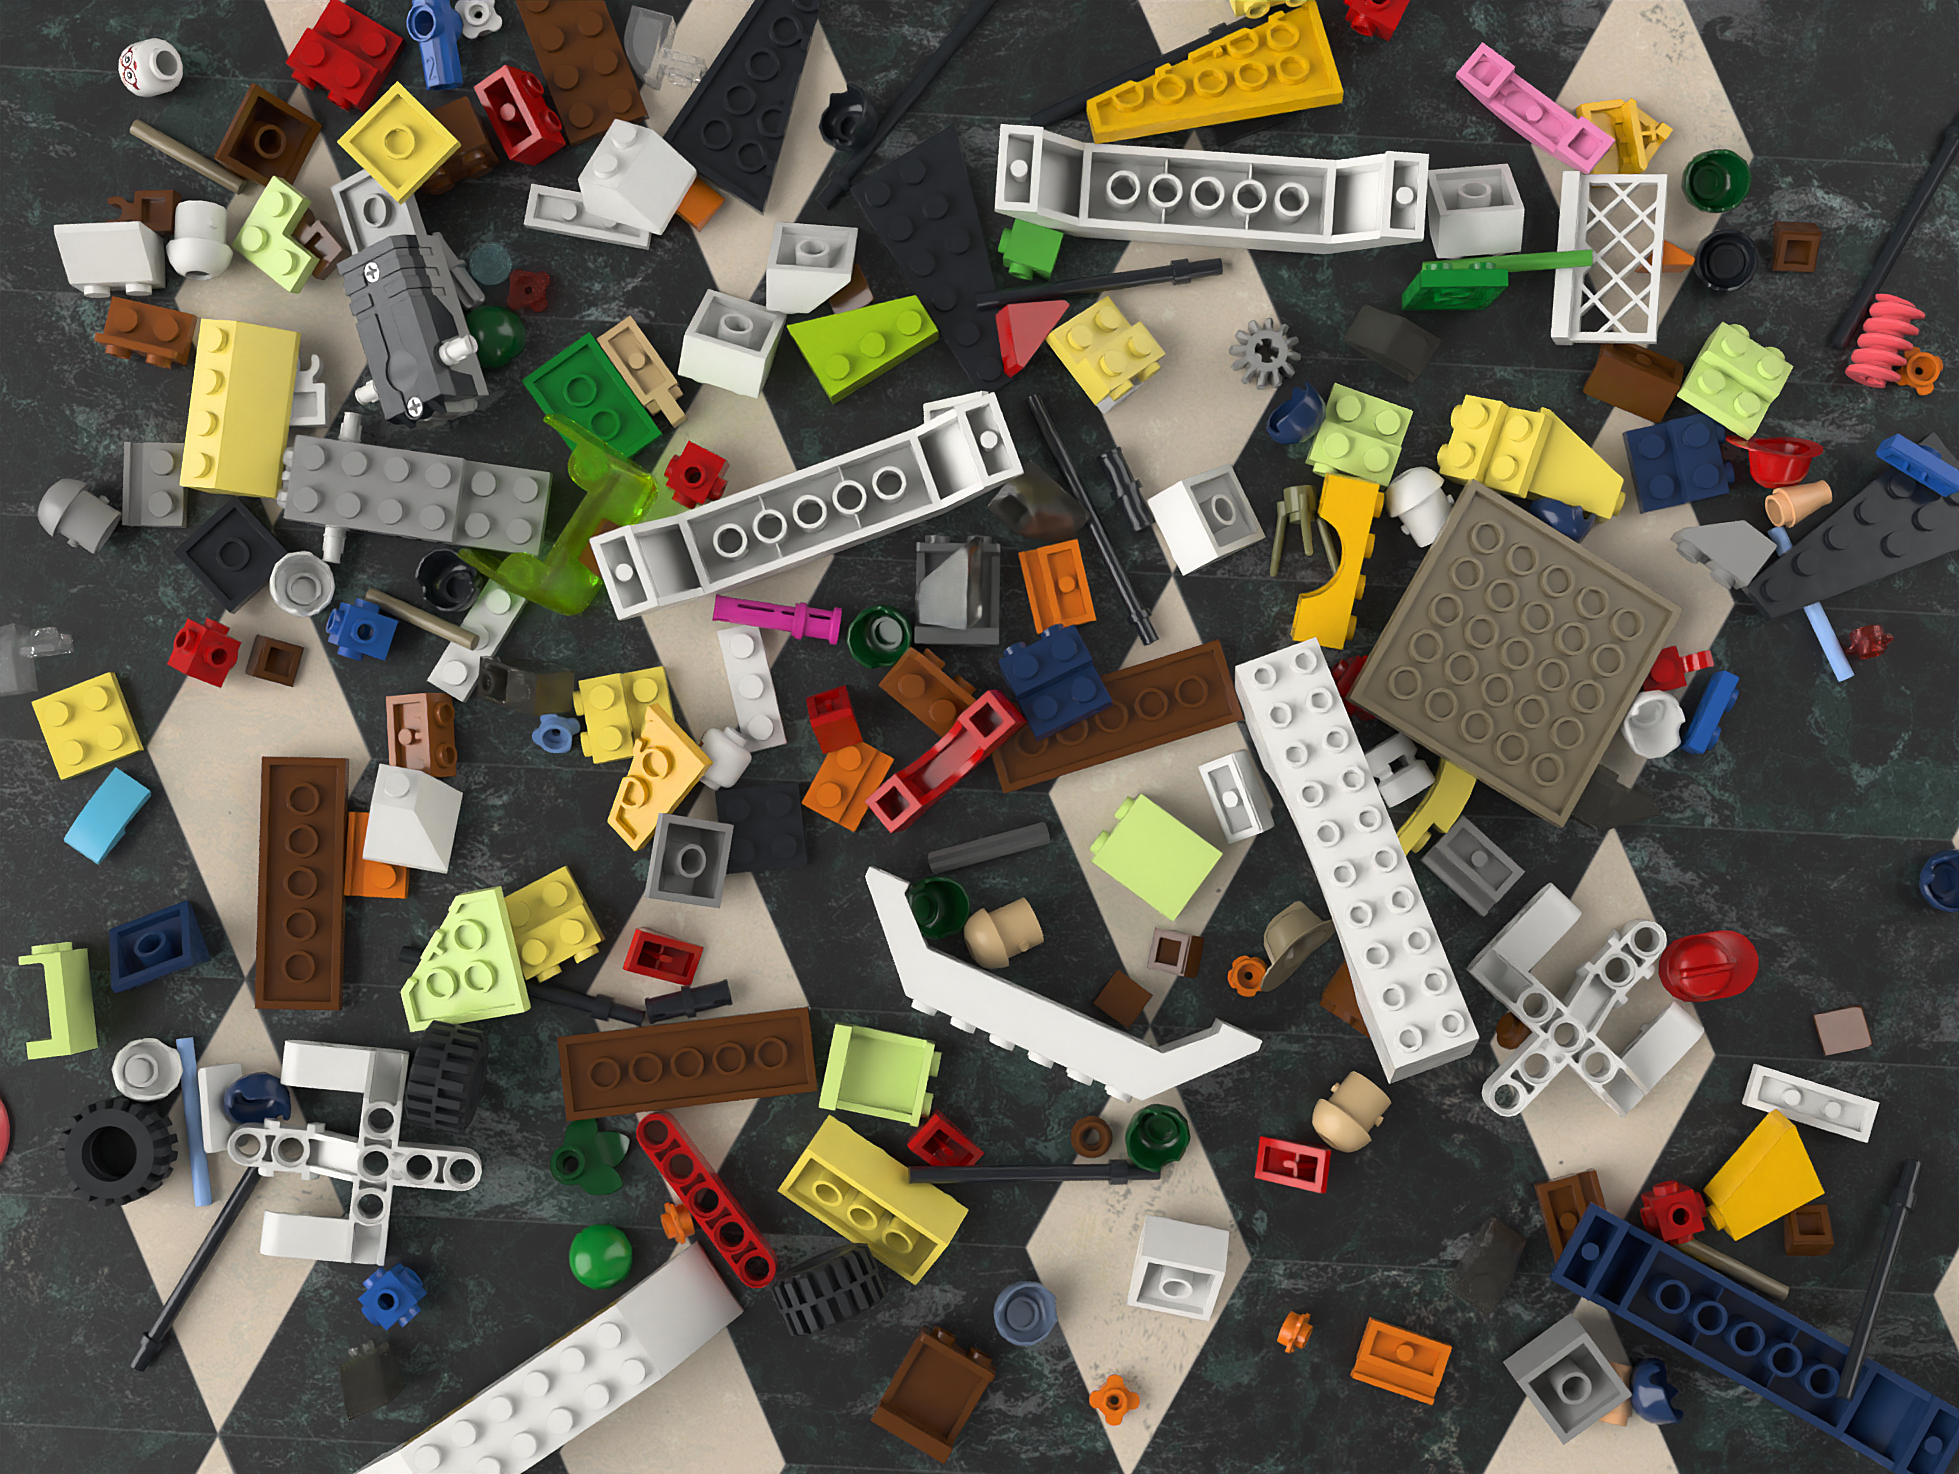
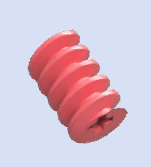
M1875 294L1878 302L1871 305L1869 309L1870 315L1873 318H1868L1864 322L1863 328L1866 333L1860 335L1857 340V344L1861 349H1856L1852 352L1851 360L1854 364L1849 365L1845 373L1849 378L1863 385L1885 388L1887 381L1899 382L1901 380V375L1893 371L1892 366L1903 367L1907 364V360L1898 355V351H1912L1914 347L1913 344L1904 339V336H1916L1919 334V329L1910 324V321L1924 320L1926 315L1909 301L1889 294Z

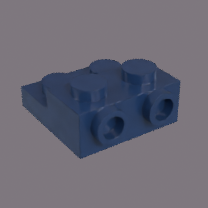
M1705 413L1677 418L1666 423L1622 433L1640 514L1722 497L1730 493L1728 485L1734 484V470L1729 460H1722L1719 446L1725 443L1724 427Z
M1061 623L1050 626L1042 632V640L1029 646L1025 642L1015 643L1003 652L1004 658L998 660L1001 673L1037 742L1113 706L1112 699L1093 665V659L1074 624L1067 628Z

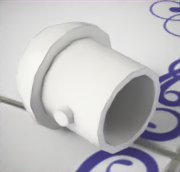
M198 200L179 203L176 207L174 240H171L166 245L169 261L178 274L195 280H209L220 277L228 268L233 251L230 246L226 245L228 212L223 206Z
M1426 467L1411 468L1403 472L1390 483L1384 494V502L1389 517L1394 518L1398 516L1404 524L1401 526L1402 531L1406 535L1410 533L1419 547L1433 543L1452 510L1453 504H1455L1451 495L1446 497L1440 488L1445 480L1439 474Z

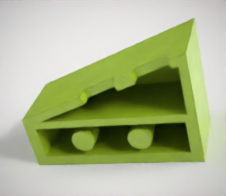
M916 295L787 325L790 336L833 405L939 340L938 329Z

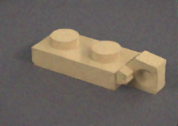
M631 315L597 338L601 347L645 409L648 408L653 416L662 410L674 428L688 420L675 401L684 395L678 387L679 383Z

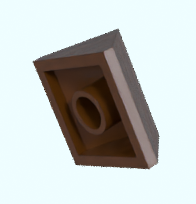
M251 83L214 158L227 170L264 189L273 176L283 178L293 185L323 125L257 84Z

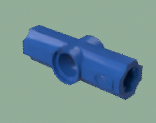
M412 0L413 7L407 16V29L410 36L419 42L427 90H452L462 87L463 78L457 48V40L460 38L463 30L460 14L451 8L450 0Z

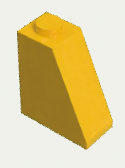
M1777 1109L1767 1114L1703 1189L1710 1206L1706 1207V1213L1712 1225L1717 1231L1724 1229L1735 1241L1825 1193L1795 1125Z

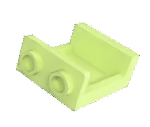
M1139 794L1135 800L1127 796L1114 814V817L1119 819L1110 834L1103 829L1089 848L1094 853L1090 862L1128 888L1166 918L1174 921L1223 853L1143 794Z
M72 942L31 946L32 955L18 957L19 965L42 963L44 965L52 1037L26 1042L28 1060L71 1055L98 1048L87 948L73 950Z
M837 1021L834 1028L819 1108L834 1111L838 1108L910 1123V1126L918 1127L920 1117L929 1119L933 1094L925 1092L928 1076L937 1077L942 1055L941 1052L934 1051L936 1041Z

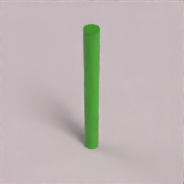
M1585 249L1425 261L1422 263V270H1426V265L1432 263H1451L1452 269H1469L1470 264L1477 262L1495 263V269H1508V272L1593 266V250Z

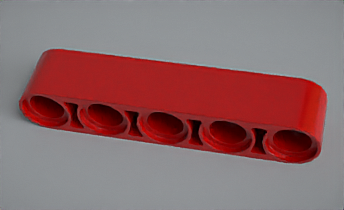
M664 1110L648 1113L639 1122L636 1129V1138L640 1146L739 1279L751 1288H762L768 1285L773 1280L779 1266L778 1257L774 1249L677 1119L670 1112ZM659 1120L666 1125L668 1129L666 1140L655 1141L649 1137L647 1126L650 1121ZM684 1154L691 1158L693 1162L692 1173L688 1175L678 1174L672 1166L673 1156ZM702 1188L714 1190L719 1198L718 1206L711 1209L702 1207L697 1200L698 1190ZM728 1222L738 1223L744 1231V1238L739 1242L728 1241L722 1233L723 1225ZM753 1256L763 1257L767 1260L770 1271L763 1276L752 1274L747 1267L748 1259Z

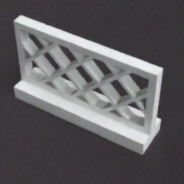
M1563 171L1557 252L1592 249L1587 244L1588 233L1601 222L1616 238L1598 254L1593 250V266L1556 269L1551 338L1556 345H1573V343L1657 344L1668 191L1667 174L1587 175L1581 174L1580 171ZM1591 186H1610L1619 196L1602 212H1599L1590 202ZM1618 186L1629 187L1623 192ZM1640 186H1658L1657 200L1644 212L1628 198ZM1625 202L1639 217L1619 233L1606 217L1621 203ZM1589 210L1596 216L1591 222H1589ZM1656 211L1654 225L1648 218ZM1644 222L1654 232V242L1639 254L1626 238ZM1622 243L1635 259L1616 275L1602 259ZM1653 253L1651 267L1645 259ZM1599 263L1613 279L1596 295H1593L1584 285V278ZM1642 264L1651 274V284L1636 296L1622 280ZM1616 285H1619L1633 300L1617 315L1613 316L1601 304L1600 300ZM1583 292L1590 298V300L1584 305ZM1650 295L1648 308L1642 301ZM1594 305L1610 320L1598 332H1581L1582 316ZM1638 305L1648 315L1647 333H1629L1619 322ZM1614 326H1616L1621 331V333L1608 331H1610Z

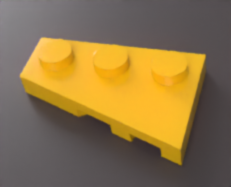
M658 703L648 705L644 719L647 721L641 738L636 739L632 754L635 755L628 775L622 778L607 821L634 851L643 849L655 835L658 813L672 814L713 764V761Z

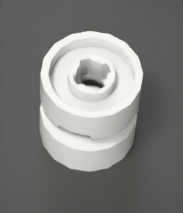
M1401 732L1364 753L1373 777L1380 779L1378 790L1389 808L1414 796L1436 781L1424 760H1416L1415 754L1418 749L1412 739ZM1398 758L1403 767L1392 773L1388 763Z

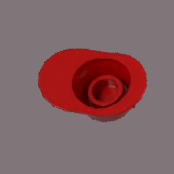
M1729 435L1726 437L1729 443L1749 450L1751 476L1761 486L1771 489L1798 485L1807 476L1812 458L1823 453V446L1819 443L1795 437H1751L1748 441L1739 435Z
M1718 930L1690 935L1674 940L1664 949L1659 960L1658 975L1663 987L1673 997L1684 1002H1703L1731 997L1744 992L1753 983L1758 972V955L1754 945L1744 935L1735 931Z

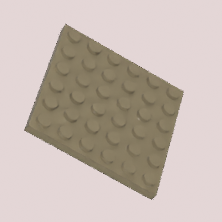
M1471 479L1467 481L1345 699L1555 827L1563 828L1684 609L1477 480Z

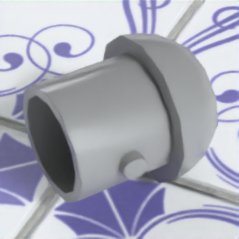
M61 479L53 484L43 496L38 509L37 517L39 522L52 537H56L61 533L69 538L67 543L72 547L80 545L91 553L96 554L115 530L122 513L108 505L109 500L105 496L101 495L97 498L89 493L90 484L75 479Z

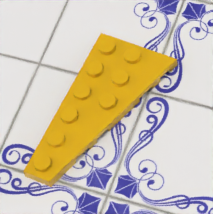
M1307 0L1301 7L1286 14L1281 10L1268 16V22L1256 28L1248 29L1244 27L1188 53L1187 60L1171 66L1169 63L1155 69V75L1142 81L1134 82L1130 80L1087 100V115L1094 143L1101 144L1339 104L1343 101L1344 91L1316 1Z

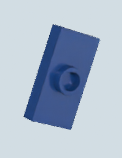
M1896 434L1883 440L1875 452L1877 457L1944 497L1959 492V470L1941 460V454L1929 446H1918L1902 435Z

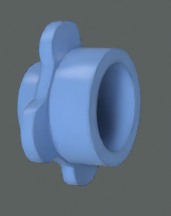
M554 710L543 711L540 716L541 724L532 733L533 741L550 753H566L572 748V737L580 731L579 721L576 718L567 719L559 716ZM558 729L560 733H555L552 730Z

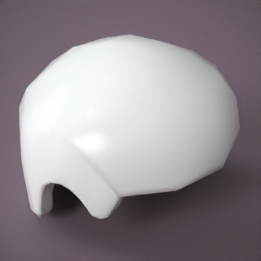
M308 551L285 555L275 564L269 579L270 593L276 604L284 611L297 617H309L319 614L331 603L335 590V582L329 565Z
M1661 690L1646 691L1636 695L1620 724V730L1627 744L1636 754L1647 759L1666 756L1680 745L1679 729L1680 725L1686 720L1678 701L1671 694Z
M144 1038L143 1040L138 1039L129 1042L117 1053L112 1073L116 1087L123 1095L134 1101L150 1102L163 1099L178 1086L183 1068L180 1054L176 1049L170 1048L158 1039Z

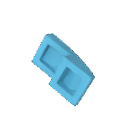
M115 767L79 814L66 834L64 842L99 865L124 836L126 825L151 797L150 790Z

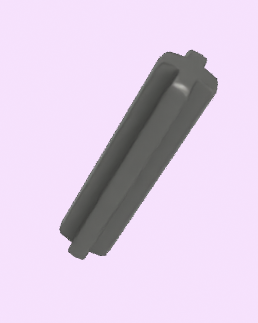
M1040 822L930 852L928 854V862L932 873L938 874L1048 844L1050 836L1047 825Z

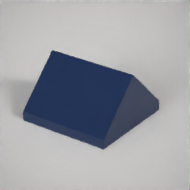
M188 900L109 929L111 989L114 993L135 990L211 961L192 906Z

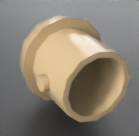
M1025 898L1018 899L990 913L981 908L964 925L966 946L972 958L983 968L996 969L1009 966L1008 958L1044 942L1039 922Z
M1352 1071L1341 1085L1336 1083L1332 1087L1331 1091L1334 1093L1328 1101L1324 1099L1318 1100L1312 1117V1124L1318 1135L1331 1147L1346 1153L1357 1151L1372 1141L1368 1132L1374 1124L1378 1127L1383 1121L1381 1115L1391 1104L1388 1096L1379 1087L1363 1075Z

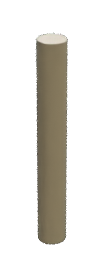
M136 119L131 125L130 134L232 192L240 195L247 184L245 179L145 122Z
M370 588L366 593L365 601L381 606V610L473 651L479 644V635L375 588Z
M1696 1239L1683 1244L1670 1245L1780 1302H1783L1788 1295V1286Z

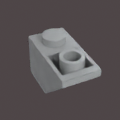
M1745 520L1684 528L1675 532L1670 540L1678 545L1676 550L1682 557L1694 564H1697L1698 561L1712 571L1710 577L1727 589H1731V587L1739 589L1748 586L1778 546Z

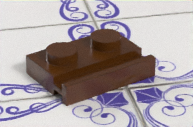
M1593 1168L1576 1174L1572 1173L1534 1183L1555 1264L1589 1203L1592 1202L1607 1210L1597 1172Z

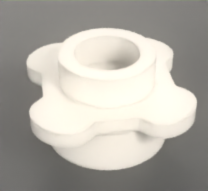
M459 0L456 3L455 10L462 18L464 24L462 32L467 38L476 39L478 36L488 35L501 28L502 19L494 9L495 0ZM477 12L482 13V17L480 19L475 18V14Z

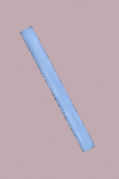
M1784 526L1775 527L1767 531L1771 541L1778 545L1775 549L1778 556H1781L1793 546ZM1820 602L1803 607L1838 682L1854 676Z
M193 1037L176 1039V1045L183 1068L180 1080L195 1207L213 1203L207 1153L204 1151L194 1040Z

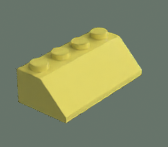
M201 319L180 486L213 494L277 499L278 491L282 486L283 454L287 447L301 333L240 321Z
M830 1114L777 1190L851 1242L867 1243L873 1257L914 1285L921 1280L949 1245L969 1211L952 1196L943 1193L930 1183L909 1184L907 1167Z

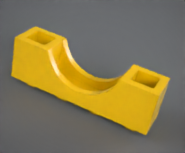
M1326 471L1317 513L1332 524L1338 532L1342 545V556L1340 565L1331 580L1314 591L1299 594L1290 633L1293 640L1303 642L1316 637L1319 646L1343 650L1345 640L1352 641L1357 616L1351 615L1354 599L1361 600L1366 581V575L1360 574L1363 558H1371L1375 542V534L1369 533L1372 517H1380L1384 502V493L1378 492L1380 485L1376 481Z

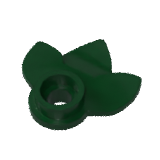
M596 1118L574 1120L565 1131L564 1144L557 1148L551 1156V1174L559 1183L566 1186L579 1185L590 1195L602 1196L617 1192L624 1184L614 1168L626 1157L631 1140L629 1137L617 1132H598ZM571 1158H577L579 1162L578 1168L574 1172H567L565 1169L566 1162Z

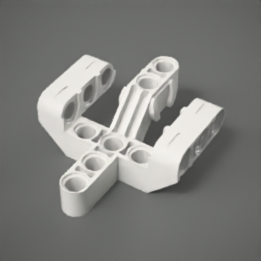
M1548 883L1540 889L1468 965L1467 971L1532 1031L1524 1042L1484 1083L1482 1096L1489 1108L1501 1116L1510 1117L1517 1115L1568 1065L1589 1085V1088L1618 1116L1624 1119L1642 1097L1647 1095L1661 1078L1700 1039L1704 1028L1674 999H1672V1004L1663 1009L1649 1025L1644 1023L1639 1028L1641 1033L1620 1055L1614 1054L1596 1036L1611 1009H1618L1629 1000L1625 994L1642 976L1648 980L1654 974L1655 966L1652 963L1663 952L1667 942L1666 933L1660 925L1644 919H1634L1626 923L1619 931L1614 929L1607 936V943L1589 961L1580 964L1574 972L1578 976L1562 1002L1528 972L1574 925L1582 914L1552 883ZM1647 927L1652 933V942L1646 949L1639 950L1635 945V934L1641 928ZM1618 957L1623 964V972L1617 979L1609 980L1605 973L1606 964L1611 959ZM1531 993H1539L1542 998L1541 1009L1536 1014L1527 1015L1523 1009L1524 999ZM1568 1022L1573 1028V1036L1566 1044H1557L1554 1038L1555 1029L1561 1023ZM1600 1052L1604 1059L1603 1067L1599 1072L1589 1074L1585 1067L1586 1059L1592 1053ZM1532 1054H1541L1544 1061L1543 1068L1537 1074L1528 1075L1524 1068L1526 1059ZM1505 1084L1512 1085L1514 1088V1098L1507 1105H1497L1494 1098L1496 1090Z
M303 1040L285 1041L281 1084L364 1093L359 1137L325 1130L326 1123L314 1122L308 1123V1126L280 1124L281 1121L274 1118H265L264 1123H244L233 1132L227 1144L228 1154L231 1159L243 1166L259 1167L258 1173L260 1175L274 1177V1171L302 1173L301 1180H315L322 1174L353 1182L350 1214L346 1213L344 1217L311 1215V1210H303L302 1213L297 1214L270 1212L265 1209L260 1253L276 1257L384 1266L393 1185L466 1191L475 1187L480 1181L482 1174L481 1159L470 1148L399 1141L409 1061L408 1051ZM377 1108H384L392 1113L394 1122L386 1129H378L371 1124L369 1114ZM248 1133L255 1135L260 1141V1150L254 1154L243 1153L237 1144L239 1136ZM293 1137L301 1141L304 1147L303 1154L297 1158L286 1157L280 1147L284 1139ZM372 1151H380L387 1156L389 1164L382 1171H371L366 1167L364 1157ZM415 1155H424L431 1161L432 1168L424 1175H415L407 1167L408 1160ZM458 1159L471 1161L475 1167L474 1173L467 1179L456 1178L450 1171L454 1161ZM366 1194H375L383 1201V1208L375 1214L365 1213L359 1206L361 1197Z

